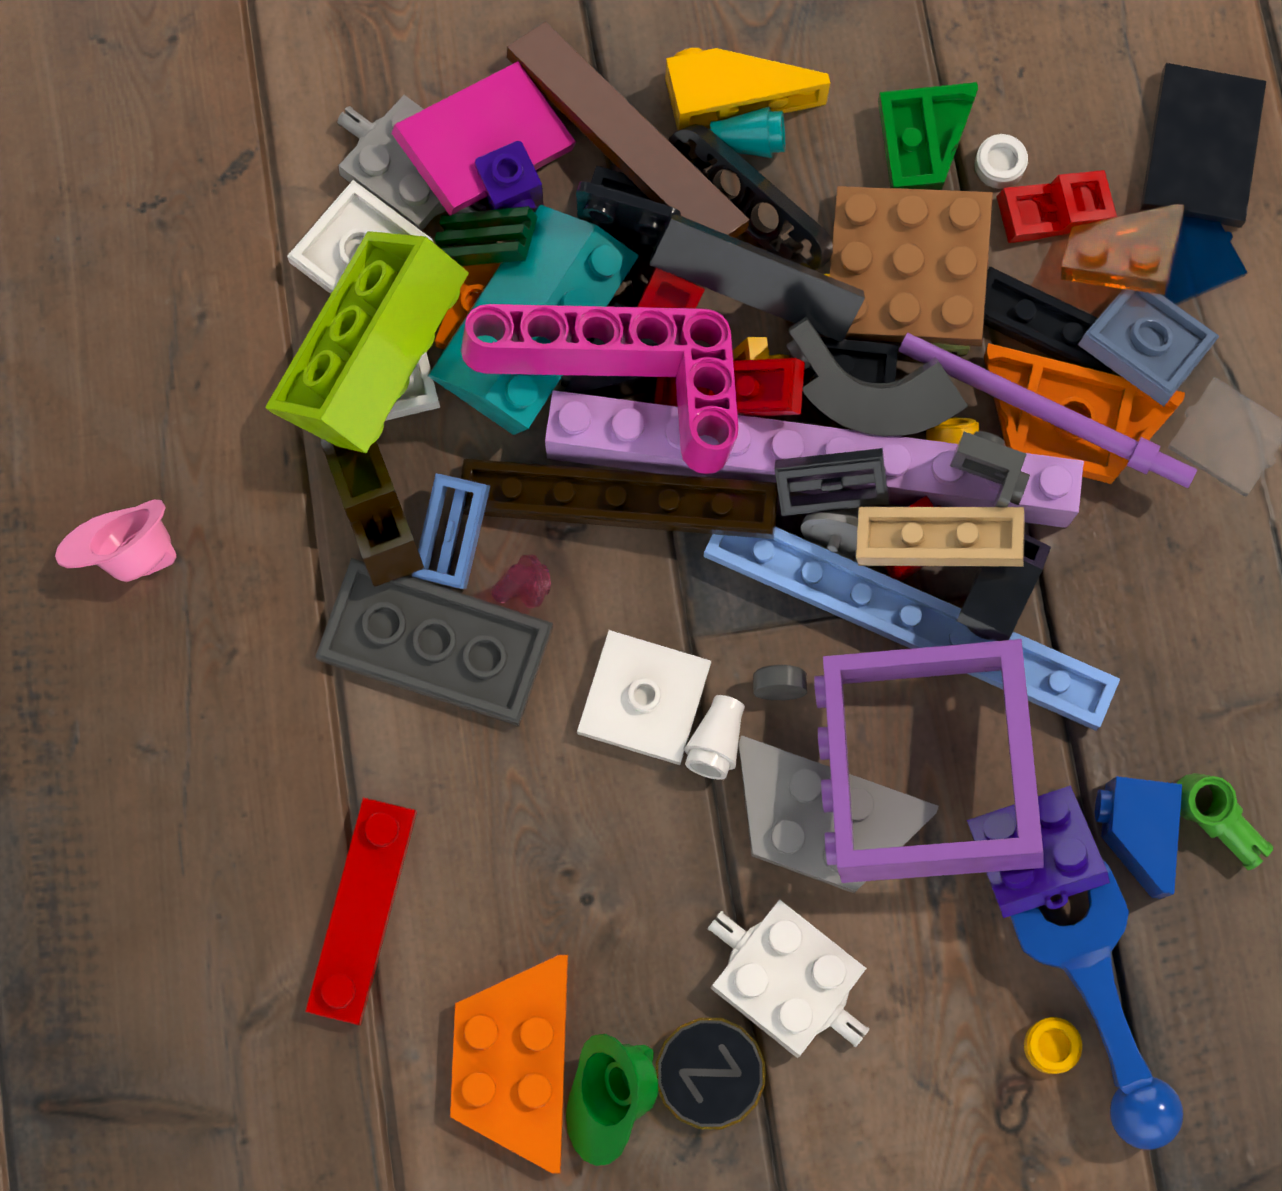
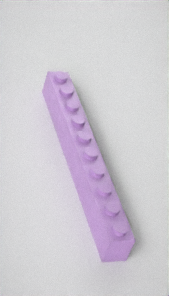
M552 391L545 437L547 459L659 474L776 482L775 460L883 448L889 504L908 507L927 495L934 507L938 505L942 507H993L1001 485L951 467L950 464L958 444L901 436H878L849 429L738 415V436L724 467L716 473H698L689 468L682 458L678 407ZM699 436L707 444H720L711 436ZM1026 453L1021 471L1030 474L1029 480L1019 505L1010 502L1008 507H1024L1026 523L1067 528L1079 513L1084 461ZM875 483L843 486V488L857 490L876 488ZM815 489L797 492L808 494L828 493L829 491Z

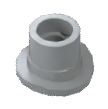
M842 488L840 490H830L829 492L848 491L853 489ZM859 508L824 511L806 515L801 524L802 536L811 543L857 562Z

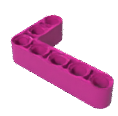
M486 304L472 309L466 317L461 354L467 366L476 372L485 374L676 377L680 447L683 461L692 470L703 474L716 473L728 461L738 436L739 427L731 330L727 320L718 312L709 309ZM487 335L495 338L497 342L487 343L477 337ZM532 337H545L552 343H538ZM586 338H598L605 344H592ZM640 339L653 340L658 346L646 345ZM693 340H703L710 344L711 347L700 346ZM697 387L708 388L715 395H704L697 390ZM699 436H711L720 444H707Z

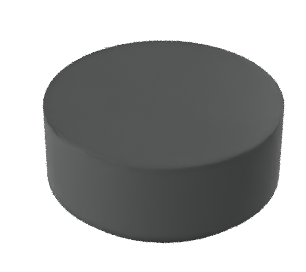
M791 665L762 667L753 674V694L765 700H793L801 698L807 694V673L803 669Z

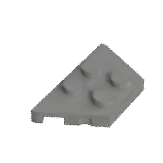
M741 735L738 743V753L741 762L744 785L743 793L748 817L752 857L855 893L866 881L842 883L837 865L827 866L825 833L835 832L833 812L824 813L821 779H831L830 767ZM849 774L854 850L902 847L937 813L938 805Z

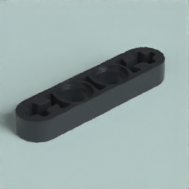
M693 124L676 131L669 138L668 141L750 219L748 230L745 232L768 252L814 271L830 261L833 254V243L826 230L714 132L703 125ZM692 140L697 144L694 152L698 157L695 159H691L688 155L691 147L687 142ZM716 158L717 163L712 166L708 161ZM724 169L731 170L739 178L740 191L737 196L726 193L722 188L721 174ZM762 202L772 205L777 211L778 225L775 229L764 226L759 219L758 209ZM793 226L794 229L787 234L790 237L783 240L781 235L785 234ZM805 240L812 244L809 250L811 257L807 259L801 254L804 248L801 242Z

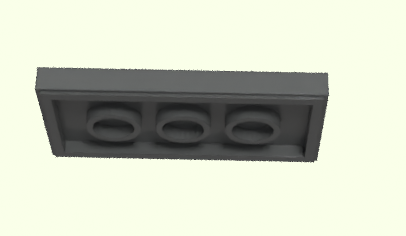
M351 558L315 657L318 661L520 726L554 626L552 622L407 575L374 587L365 563Z

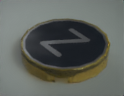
M698 1018L679 1026L664 1041L656 1060L658 1092L663 1105L679 1121L697 1129L721 1130L741 1122L757 1106L765 1087V1061L757 1042L741 1026L723 1018Z

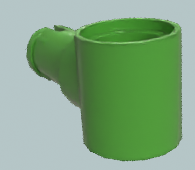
M1198 773L1186 775L1178 780L1176 784H1182L1180 816L1185 820L1196 822L1211 838L1218 837L1243 863L1247 870H1252L1263 862L1258 855L1262 853L1264 857H1268L1274 848L1271 843L1267 842L1241 815L1243 808L1237 803L1236 792L1229 782L1220 777ZM1207 785L1212 791L1213 800L1209 809L1204 813H1200L1196 807L1195 798L1199 789Z

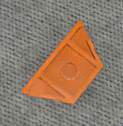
M988 343L984 353V361L988 371L1136 441H1139L1140 437L1150 440L1180 406L1185 397V392L1176 391L1163 407L1121 376ZM994 397L1007 447L1023 453L1084 461L1082 477L1112 484L1127 467L1128 460Z
M557 955L455 1003L450 1117L548 1172L557 1174L561 1173L568 955Z

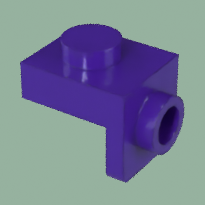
M515 141L476 158L475 167L487 191L489 210L529 206L534 212L539 205L544 206L542 182L521 141Z

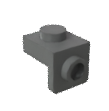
M964 431L950 464L951 467L1001 484L993 507L1007 508L1010 502L1019 505L1030 474L1021 471L1026 453L1005 446V441L1002 438L983 431H976L974 435Z

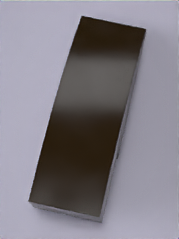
M324 439L320 440L344 510L374 587L424 569L377 441L370 446L367 453L337 447Z

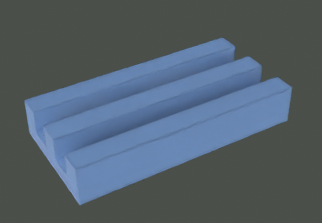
M435 474L418 548L424 569L414 572L412 577L467 589L490 485L443 474ZM447 487L455 488L437 571L429 570ZM472 492L473 498L455 576L449 575L467 493Z

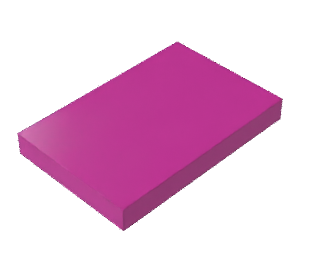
M519 62L396 123L391 132L450 216L487 196L486 188L475 167L476 158L515 141H521L535 170L572 151L576 144L572 135Z

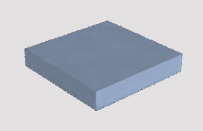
M1134 276L1084 334L1078 345L1164 407L1212 348L1219 335Z

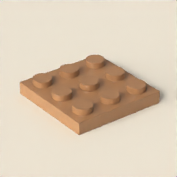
M837 186L830 277L863 290L865 300L844 339L902 343L906 334L910 333L929 343L982 347L993 192Z

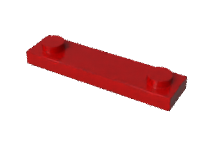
M363 797L305 1012L361 1026L417 816L416 810Z

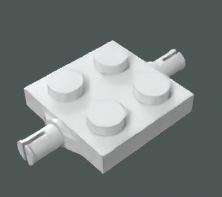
M780 899L764 920L750 928L747 932L727 917L723 911L718 914L708 927L709 931H712L733 948L727 967L711 986V989L795 1057H800L814 1037L829 1026L851 1042L854 1047L862 1041V1037L869 1031L870 1028L864 1026L843 1009L846 1005L849 991L867 968Z

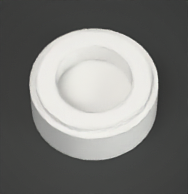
M1006 134L993 135L984 140L978 149L974 163L976 174L983 183L992 188L1003 189L1011 187L1022 178L1028 164V154L1024 145L1017 138Z

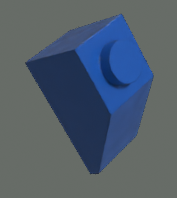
M1116 776L1105 784V790L1099 789L1096 796L1094 814L1095 821L1102 823L1101 837L1151 898L1163 899L1171 896L1175 892L1182 784Z

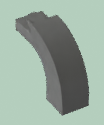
M807 316L789 327V332L794 340L786 344L787 348L794 358L805 362L804 371L812 366L816 372L803 381L804 394L821 412L845 427L878 436L909 435L935 427L968 407L936 357L897 381L869 383L851 376L839 366Z

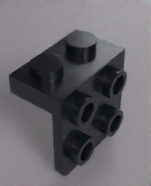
M597 165L591 183L581 181L576 191L577 218L597 225L619 241L634 245L637 251L647 256H651L670 213L681 216V212L676 208L651 201L624 173Z

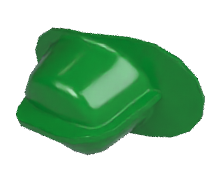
M605 1033L593 1035L584 1043L566 1110L569 1138L573 1148L584 1161L595 1166L607 1165L621 1156L628 1143L634 1122L654 1106L658 1096V1078L652 1064L654 1052L649 1046L621 1044L616 1038Z

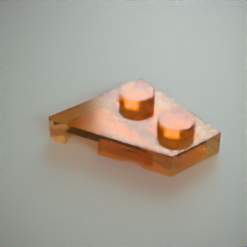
M1175 204L1072 227L1061 266V280L1165 295L1182 226L1184 205Z

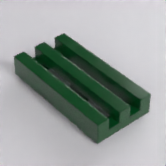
M529 206L457 213L451 216L449 214L442 215L439 224L444 229V232H436L434 241L440 249L461 266L526 261L538 216ZM516 239H518L517 242H507V243H498V242H497V241L516 240ZM473 243H478V244H479V245H475V246L454 247L455 245H463V244H473Z

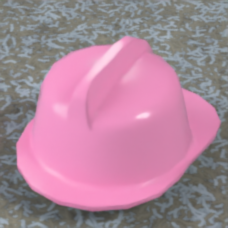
M154 499L136 507L94 517L79 525L57 547L55 554L57 563L65 568H81L96 564L115 579L124 582L150 575L172 565L176 559V552L171 545L170 535L161 521L166 508L163 501Z

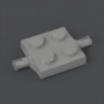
M403 95L384 117L371 123L351 106L345 108V113L342 112L337 123L356 136L359 141L357 146L338 165L340 176L350 183L352 180L356 181L422 231L435 216L446 210L391 132L396 123L424 109ZM477 201L458 211V213L486 211V206Z

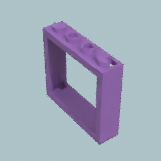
M1022 639L823 656L824 675L815 676L814 683L817 708H826L828 726L818 727L820 759H830L831 779H821L824 813L833 812L835 832L825 833V851L827 866L837 865L842 883L1044 868ZM1001 671L1018 838L854 850L843 684Z

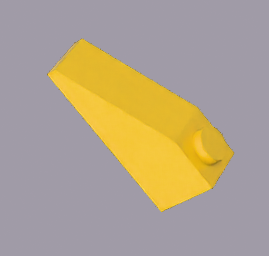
M688 48L676 53L674 57L666 58L665 81L678 131L693 124L703 125L710 129L711 121L728 119L765 107H770L771 111H783L784 114L826 105L830 88L828 73L719 48L708 50Z

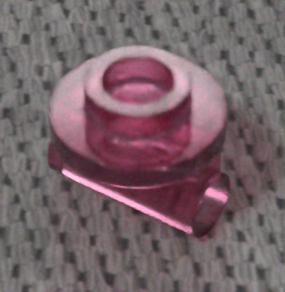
M534 554L523 555L520 557L518 564L512 565L492 587L491 594L500 603H505L512 597L521 596V600L526 607H539L543 603L545 595H548L550 592L551 579L549 570L545 564L540 563Z

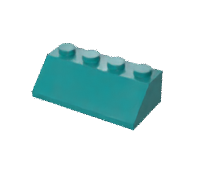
M539 205L534 211L538 218L526 261L501 263L471 310L479 305L486 304L607 307L639 255L597 225ZM465 317L427 376L512 435L529 429L563 375L485 374L474 371L463 361L461 354L466 322ZM483 335L477 337L483 342H497L491 336ZM532 337L538 343H552L545 337Z

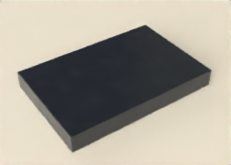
M1171 63L1165 64L1161 75L1140 210L1242 228L1247 217L1266 88L1265 80Z

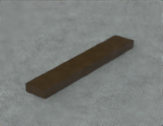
M476 459L463 460L461 479L490 485L484 516L774 539L779 495L777 482ZM472 492L467 493L463 510L465 515H469L473 498Z

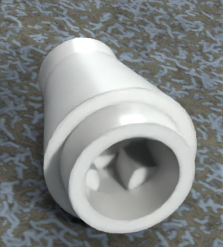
M716 695L710 709L684 749L688 755L685 762L687 768L701 776L723 780L726 778L728 771L736 767L741 717L745 709L743 703L725 695Z

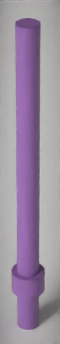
M910 333L906 334L899 348L900 353L924 364L936 357L949 376L1128 460L1127 466L1145 475L1150 470L1188 488L1197 472L1196 468L1160 452V445L1143 437L1136 441Z

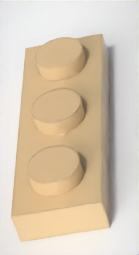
M859 507L856 550L858 566L1024 567V507Z

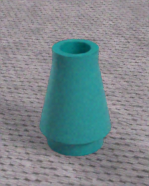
M765 107L728 119L711 121L710 130L738 154L773 158V153L785 152L786 137L783 111H771L770 107Z

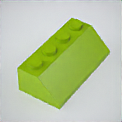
M367 231L265 408L282 419L337 447L367 453L370 446L380 437L384 428V421L396 400L407 390L410 381L409 377L421 356L432 346L435 332L446 312L457 302L460 296V288L469 272L426 236Z

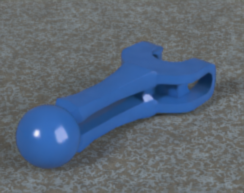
M1103 861L1110 883L1087 890L1089 908L1084 919L1077 924L1070 926L1053 924L1044 918L1038 907L1012 915L1010 918L1023 952L1041 964L1063 969L1080 992L1096 1023L1109 1057L1114 1084L1118 1088L1110 1105V1118L1114 1130L1123 1141L1135 1148L1144 1150L1158 1149L1170 1143L1179 1133L1183 1122V1107L1175 1090L1166 1082L1152 1076L1150 1068L1136 1046L1121 1007L1114 982L1111 951L1125 932L1129 911L1109 865Z

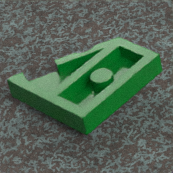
M977 82L880 92L878 106L890 188L943 189L978 91Z

